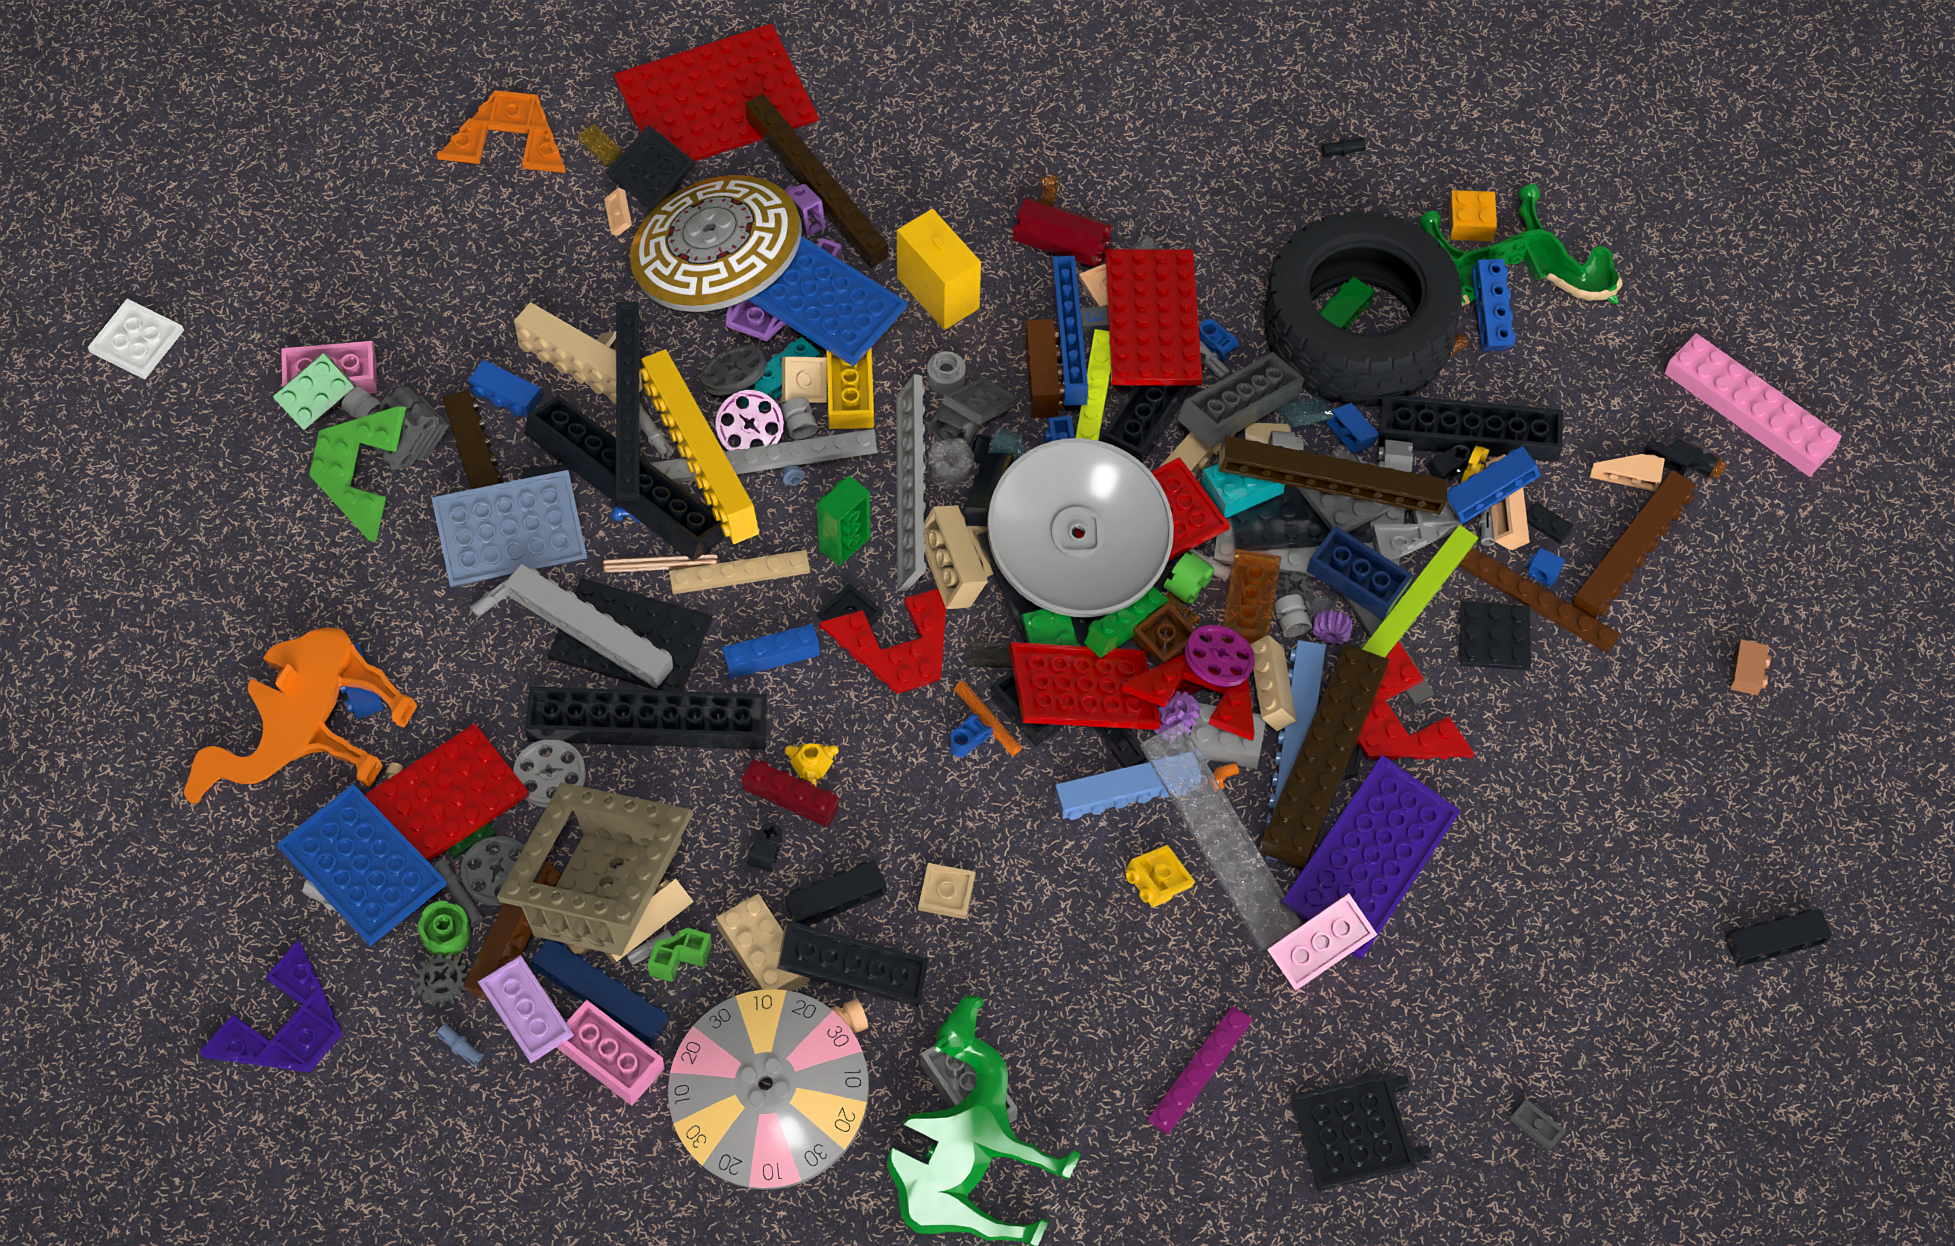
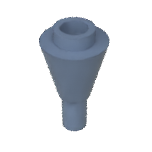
M798 465L782 467L783 482L786 485H798L805 477V473Z

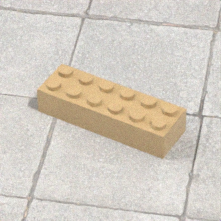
M530 302L514 320L519 347L527 353L531 351L536 354L538 359L544 363L550 362L559 372H567L572 375L578 383H586L591 386L595 393L605 394L616 404V351ZM640 372V391H641V390H642V380H641V372Z

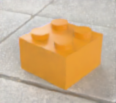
M1452 190L1448 203L1450 240L1493 241L1497 229L1495 192Z

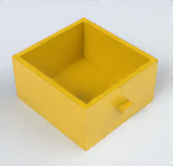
M933 208L897 229V278L943 330H946L980 308L981 261Z

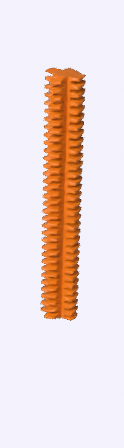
M964 680L958 683L954 690L970 709L979 715V719L987 727L993 728L992 734L1006 748L1010 755L1014 756L1021 751L1023 747H1020L1019 742L1011 736L1012 734H1009L1010 732H1007L1008 730L1005 731L1006 727L1004 728L999 719L991 713L992 711L985 707L984 702L982 703L979 696L971 690L972 688L969 689L970 686Z

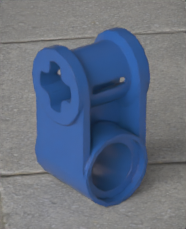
M1206 319L1201 322L1199 327L1200 341L1210 351L1216 353L1221 362L1226 360L1227 355L1232 350L1239 348V342L1236 337L1227 332L1216 321Z
M972 714L951 733L950 752L956 757L968 755L992 735L993 728L987 727L979 720L978 714ZM961 741V742H964L965 744L960 745V744H957L956 742Z

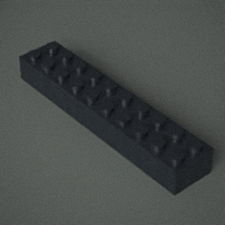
M558 395L528 414L524 431L526 436L563 464L568 465L571 470L690 560H696L723 541L722 522L720 520L716 521L712 509L641 456L640 500L616 501V437Z
M529 686L525 731L528 742L561 740L567 743L765 749L768 700L767 694Z

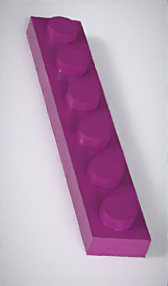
M1232 1005L1150 1115L1148 1122L1169 1135L1250 1026L1253 1019Z

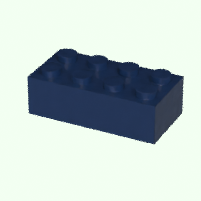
M1337 526L1333 527L1312 555L1306 570L1382 620L1386 619L1404 595L1413 577V574Z

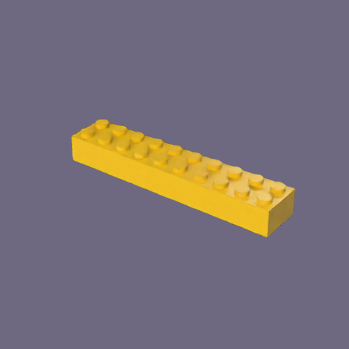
M665 349L642 358L643 368L640 369L643 380L646 382L643 384L646 394L648 396L652 395V403L655 410L662 413L660 417L665 427L669 426L670 437L673 442H678V451L682 458L686 457V465L689 472L695 473L694 479L698 488H703L705 491L703 492L705 501L708 505L712 504V512L716 521L720 520L722 522L721 529L725 537L729 536L733 544L758 535L759 531L754 505L669 353Z

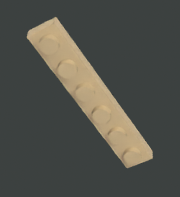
M802 550L669 571L672 592L673 594L808 574L810 573L807 551Z

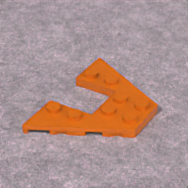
M495 90L489 96L488 101L478 108L475 116L472 119L469 118L460 127V131L450 138L451 141L447 146L436 154L438 160L480 164L488 130L528 134L522 161L523 169L566 173L565 165L547 123L538 95Z

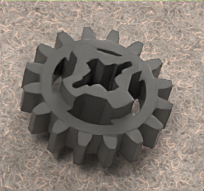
M438 953L435 960L432 956H428L429 963L421 962L422 970L415 971L416 977H418L414 979V984L417 986V994L422 995L424 1002L430 999L432 1006L440 1002L441 1006L445 1007L446 1001H450L452 1005L455 1004L454 997L462 998L461 990H466L463 987L468 977L466 966L461 965L459 958L452 961L451 954L443 958L441 953ZM457 973L458 979L457 983L455 984L452 979L455 977V974ZM428 976L430 980L428 981V986L426 987L425 981L426 977Z

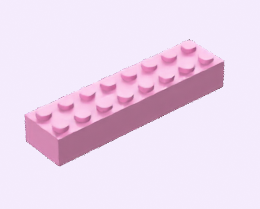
M1697 333L1668 363L1665 372L1667 376L1810 477L1837 448L1842 437L1839 433Z

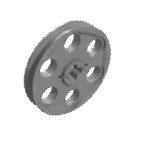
M541 740L529 745L519 754L513 768V772L524 786L529 783H535L538 786L534 792H529L530 796L525 798V800L540 807L548 806L551 799L547 797V793L550 790H556L560 782L566 783L565 780L568 776H577L579 778L577 783L572 785L582 787L586 777L584 760L579 751L571 744L561 740ZM543 748H550L552 750V754L548 757L540 756L539 752ZM568 754L575 757L574 761L570 764L561 761L563 756ZM525 762H531L534 767L526 772L521 770V765ZM547 769L552 770L553 773L551 777H548L547 774H545L547 773Z

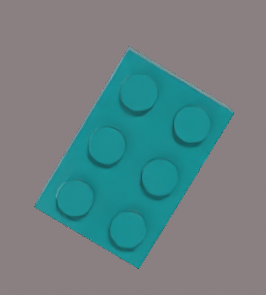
M1219 463L1203 470L1201 483L1225 518L1284 493L1285 484L1220 472Z

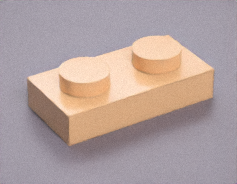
M617 188L604 199L610 231L615 236L622 234L632 226L625 190Z

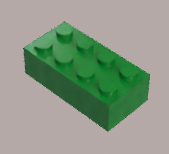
M850 475L844 480L837 482L833 490L828 495H823L817 503L819 551L837 566H841L871 538L870 491Z

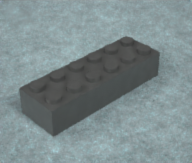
M1272 352L1185 400L1178 421L1207 446L1212 447L1224 440L1226 436L1235 434L1296 399L1305 378Z

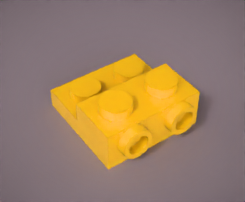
M1168 845L1132 859L1125 869L1128 882L1137 886L1140 890L1142 901L1148 902L1152 908L1170 901L1173 895L1191 888L1195 883L1194 879Z

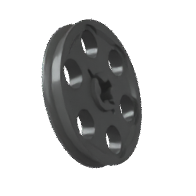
M744 345L730 348L713 357L704 366L700 376L706 391L710 394L719 396L734 394L758 381L766 370L767 362L762 351L755 346Z
M505 836L488 837L474 844L467 851L461 863V879L467 893L474 900L490 906L503 905L504 903L499 902L495 892L502 888L516 861H512L509 858L511 853L514 851L522 852L525 846L519 841ZM491 845H497L500 847V851L495 855L487 853V848ZM472 860H479L482 863L480 868L476 870L470 869L468 864ZM500 863H501V869H502L503 873H502V872H499V873L495 876V880H494V872H493L492 869H497L498 866H500ZM481 881L486 884L485 888L479 892L472 889L473 884Z

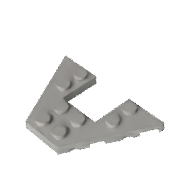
M1358 456L1357 460L1359 459L1360 463H1368L1362 461V457ZM1447 503L1440 515L1412 510L1415 524L1373 525L1372 533L1377 552L1393 561L1452 534L1459 525L1462 526L1463 524H1461Z

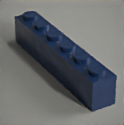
M547 939L531 959L532 968L582 1002L588 1000L628 1032L651 1047L669 1025L668 1013L659 1005L654 1007L647 1002L648 1000L644 995L639 992H631L627 989L628 987L624 982L608 977L604 969L588 964V960L579 953L573 954L562 942Z

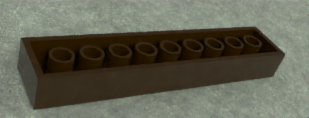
M1345 643L1264 833L1259 853L1301 869L1306 867L1387 674L1390 659Z

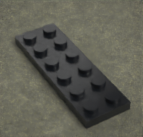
M787 921L784 928L777 969L918 1007L921 1004L928 959Z

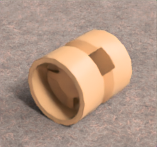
M858 999L844 1003L843 1008L838 1006L831 1008L845 1021L852 1032L857 1033L868 1029L866 1015Z

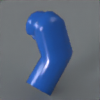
M619 505L613 508L611 518L621 521L623 516H628L641 524L638 519Z

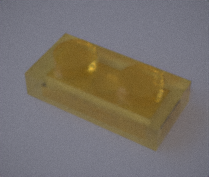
M595 124L578 134V141L605 166L622 155V149Z

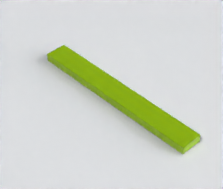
M1459 525L1362 649L1386 658L1395 644L1402 638L1477 542L1478 537Z

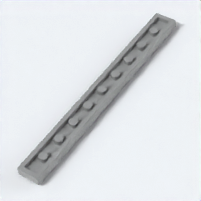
M871 429L726 451L724 453L735 473L742 474L878 452L875 430ZM686 458L650 463L676 483L695 481L694 476L696 475L694 472H689Z

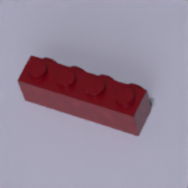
M753 759L742 777L743 790L829 828L839 810V797L834 792L815 787L808 780L802 781L797 779L788 771H779L766 761L759 762Z

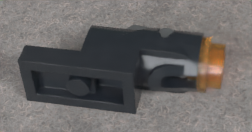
M1678 437L1673 447L1669 448L1662 442L1650 439L1644 451L1645 455H1655L1659 458H1664V467L1674 470L1682 476L1685 475L1690 467L1693 472L1719 480L1727 466V463L1723 462L1719 455L1707 449L1696 440L1689 442Z

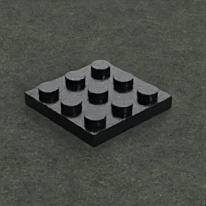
M648 125L610 167L606 174L652 211L671 194L694 168L696 163Z
M1460 602V666L1514 670L1531 669L1530 606Z

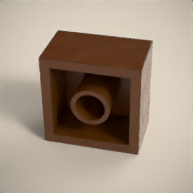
M1168 602L1133 629L1132 641L1140 650H1145L1146 656L1157 667L1184 654L1186 643L1195 629Z

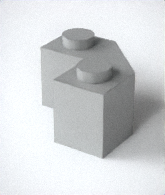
M1385 440L1384 446L1379 447L1378 460H1381L1379 461V466L1412 472L1413 453L1411 452L1413 443Z

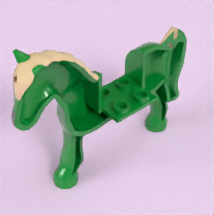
M1537 184L1526 185L1518 192L1519 199L1522 202L1518 208V214L1524 221L1526 231L1487 247L1470 251L1456 249L1449 244L1439 228L1441 218L1438 211L1426 212L1419 218L1420 226L1425 230V234L1430 233L1440 242L1441 247L1447 250L1457 268L1462 285V306L1469 304L1475 299L1471 266L1478 260L1504 259L1505 265L1509 263L1515 265L1523 260L1534 280L1546 278L1572 296L1586 301L1607 299L1612 304L1619 303L1616 293L1622 287L1623 282L1619 273L1614 269L1612 252L1605 247L1597 246L1592 249L1588 261L1583 265H1580L1572 258L1560 240L1553 233L1546 231L1538 219L1535 204L1541 195Z

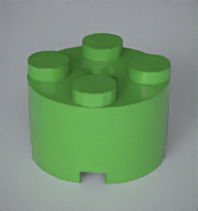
M1189 550L1172 570L1173 579L1167 578L1163 588L1184 603L1192 606L1198 599V593L1201 588L1205 589L1213 578L1211 576L1215 569L1210 563Z
M438 901L424 909L418 922V930L422 943L430 954L437 957L438 953H441L443 958L451 954L453 957L461 953L469 945L471 930L467 915L462 907L447 901Z

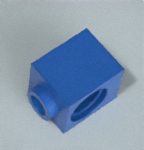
M1540 548L1536 555L1532 554L1526 566L1529 567L1527 575L1553 587L1562 571L1565 559Z

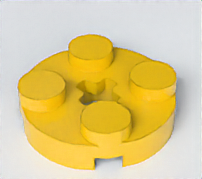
M1475 446L1461 483L1468 480L1471 475L1479 473L1484 469L1485 465L1481 464V461H1486L1489 449Z

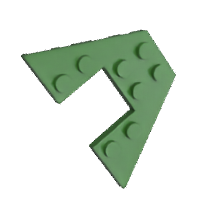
M404 406L393 407L320 430L318 433L309 475L369 541L377 540L386 497L351 486L359 445L363 443L396 452L406 410Z

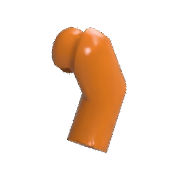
M1236 763L1221 766L1214 770L1210 777L1213 790L1224 789L1225 784L1223 781L1226 777L1239 774Z

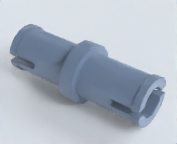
M447 1023L442 1025L437 1031L436 1036L449 1045L454 1054H459L468 1061L472 1067H475L484 1056L483 1053L479 1052L468 1042L467 1037L460 1036Z

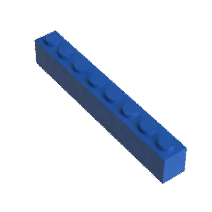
M1053 256L1052 280L1056 322L1059 330L1058 342L1060 346V363L1062 365L1064 405H1087L1088 380L1075 256Z

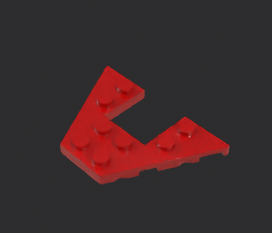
M939 589L904 599L903 603L919 636V639L880 650L863 610L820 622L818 627L820 630L823 629L831 635L840 647L846 648L849 654L860 664H865L870 668L874 675L880 681H884L896 694L937 682L941 678L946 607Z
M1398 641L1386 657L1390 659L1387 674L1359 738L1358 746H1361L1368 760H1378L1382 755L1389 760H1398L1399 758H1414V760L1432 759L1434 757L1441 759L1468 757V759H1472L1474 752L1450 716L1409 736L1386 700L1422 683L1424 679Z
M1193 652L1196 657L1203 658L1201 653ZM1184 653L1124 682L1122 685L1123 692L1162 707H1166L1183 679L1222 693L1224 696L1210 716L1209 725L1248 740H1254L1255 731L1248 678L1243 683L1232 687L1211 684L1193 672L1186 661ZM1208 668L1210 673L1218 675L1217 670ZM1230 669L1232 674L1237 676L1240 675V673L1237 670Z

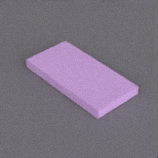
M521 955L478 981L479 986L530 1063L573 1037L572 1031Z

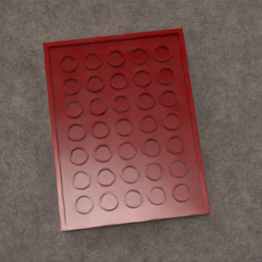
M772 23L613 74L639 133L641 134L650 125L695 162L763 140L745 116V103L762 93L793 129L819 121V117Z

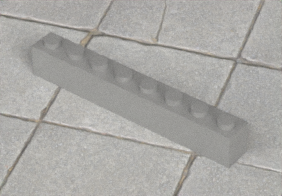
M521 564L505 582L507 596L657 689L672 671L673 662L669 652L664 649L659 650L647 638H640L635 635L626 625H619L610 615L598 612L592 604L582 602L573 592L569 590L564 591L552 579L547 580L540 576L536 569L532 567L527 568Z

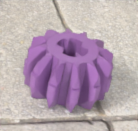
M1333 609L1330 611L1322 610L1321 613H1317L1314 619L1313 634L1317 637V640H1323L1324 644L1331 643L1334 645L1338 643L1343 645V642L1348 641L1351 636L1352 620L1348 614H1342L1341 611L1337 612Z

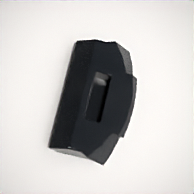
M977 435L970 452L972 462H983L990 446V437Z

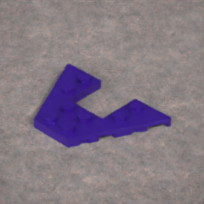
M298 940L268 973L266 979L302 1006L271 1041L264 1038L234 1015H231L200 1050L199 1054L201 1057L310 1073L343 1034L301 942Z

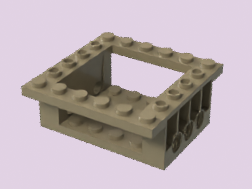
M560 782L497 895L498 900L502 903L522 907L530 928L536 937L622 956L682 841L681 836L692 817L691 810ZM574 811L584 836L556 887L534 883L533 880L570 813ZM618 863H622V864H623L622 866H620V867H618V868H616V869H612V867H613L615 864H618ZM607 882L613 883L612 885L607 886L606 888H602V886Z

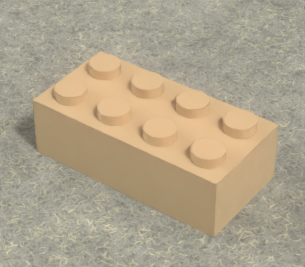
M959 506L933 507L925 520L924 541L926 542V558L946 609L969 608L988 582L986 572L982 568L979 554L975 550L972 536L968 532L965 518L961 514Z
M759 893L716 917L718 930L757 990L779 989L793 991L810 981L809 977L777 969L784 931Z

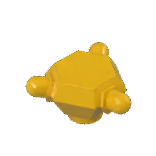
M812 743L800 744V746L795 747L789 745L785 748V754L790 756V763L799 777L812 782L815 787L817 786V780L824 777L833 763V756L839 752L836 745L824 746L823 744Z

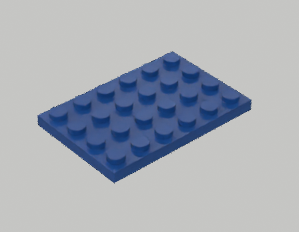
M801 236L794 259L782 275L766 289L747 299L853 367L908 307L907 301Z
M354 784L276 844L283 855L370 947L447 885L446 880Z

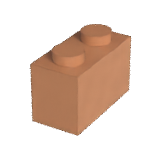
M1741 639L1736 649L1731 690L1758 696L1761 688H1766L1768 675H1764L1765 668H1769L1771 655H1768V645Z

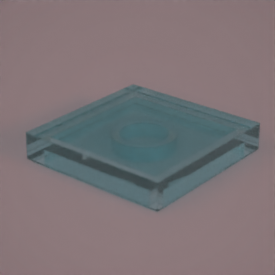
M1320 397L1288 403L1277 409L1278 415L1290 427L1333 418V411Z

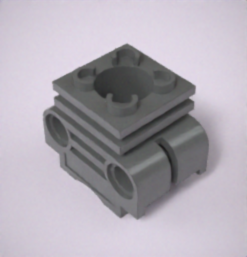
M397 387L392 396H385L378 410L380 412L397 406L406 407L397 451L392 452L374 447L379 453H384L383 457L390 464L391 470L406 469L416 459H428L449 426L422 396L418 397L408 387Z

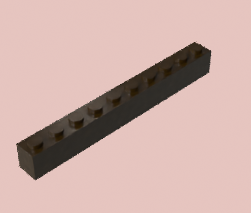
M762 93L746 102V119L801 185L806 184L822 200L825 215L865 263L872 268L887 259L889 244L768 98Z
M1226 436L1220 447V472L1437 515L1441 514L1447 504L1448 480L1375 466L1369 463L1350 461L1349 459L1330 457L1324 454L1310 453L1304 450L1265 444L1259 441L1240 439L1238 437Z

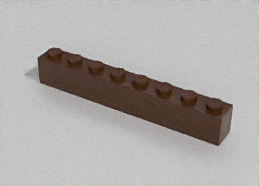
M1672 470L1575 595L1572 606L1594 619H1597L1600 614L1604 616L1611 606L1609 603L1611 599L1617 600L1622 593L1623 588L1621 586L1624 582L1629 584L1635 575V568H1641L1648 558L1646 556L1648 551L1653 553L1660 542L1658 538L1661 535L1665 537L1672 527L1670 525L1672 520L1677 521L1684 511L1682 507L1685 504L1687 506L1691 504L1696 495L1693 493L1696 484Z

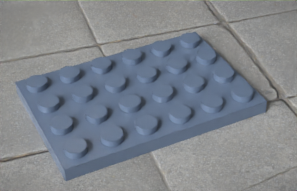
M568 470L432 497L450 588L511 576L521 564L527 568L532 567L536 570L588 560Z

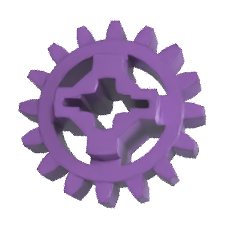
M1177 691L1166 707L1157 706L1161 725L1159 729L1154 731L1164 740L1170 738L1172 741H1175L1177 735L1183 738L1185 731L1191 732V725H1197L1194 720L1200 717L1197 711L1201 709L1197 701L1187 692L1181 694Z

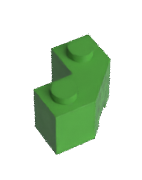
M685 928L679 931V934L667 940L664 938L656 942L647 964L649 976L673 983L681 961L704 968L712 948L711 934Z

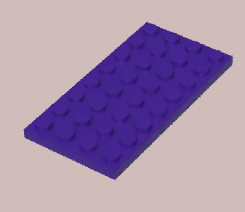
M1382 755L1280 903L1307 921L1349 893L1377 933L1375 937L1351 952V954L1361 960L1460 813V810Z

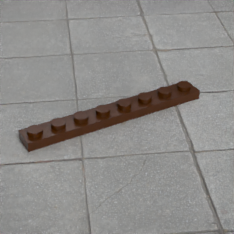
M1473 547L1458 565L1525 606H1530V609L1607 654L1620 637V633Z

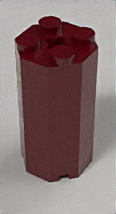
M1027 197V199H1024L1017 215V219H1019L1018 225L1015 224L1013 229V241L1059 256H1075V261L1096 267L1103 264L1105 255H1103L1104 250L1109 249L1111 246L1112 238L1110 236L1113 231V225Z

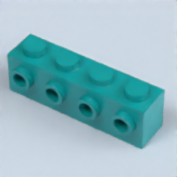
M801 337L797 341L791 342L783 352L774 355L770 362L767 363L766 370L761 378L744 390L760 391L775 400L782 395V357H820V353ZM738 398L737 401L745 408L749 406L748 398ZM767 401L761 402L758 408L759 411L763 410L770 403Z

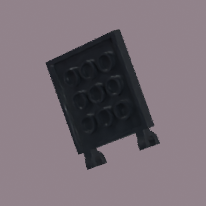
M1388 1073L1291 1094L1290 1099L1318 1191L1413 1170L1416 1168L1415 1161L1430 1160L1431 1151L1429 1144L1411 1149L1394 1096V1092L1398 1093L1408 1090L1409 1081L1407 1075L1389 1080Z

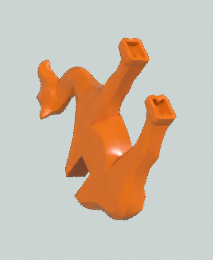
M320 628L310 631L300 638L278 643L268 650L263 659L271 668L280 671L275 684L281 692L253 679H250L248 684V692L263 720V734L257 750L247 757L236 756L223 748L215 746L199 750L192 763L184 795L190 803L197 804L201 801L203 794L220 778L239 784L259 783L269 778L290 761L318 752H325L337 760L346 761L356 766L357 780L369 788L382 768V763L378 757L352 746L344 738L332 733L325 724L336 704L341 686L361 688L376 693L390 706L392 719L396 725L403 728L417 708V704L413 698L401 694L387 679L382 670L367 664L356 650L347 633L342 629Z

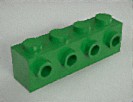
M1153 586L1141 599L1117 612L1107 614L1101 620H1094L1088 627L1089 633L1084 644L1102 658L1132 638L1133 629L1168 603L1169 600Z

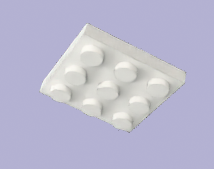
M126 299L88 346L90 353L146 379L184 329L182 325Z

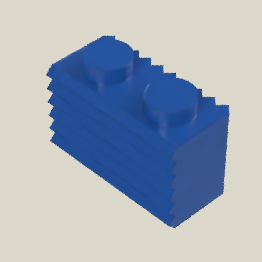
M1352 403L1337 409L1335 408L1326 421L1329 429H1332L1337 438L1343 441V444L1351 451V454L1373 447L1379 436L1376 428L1370 425L1363 417L1361 411L1357 410Z

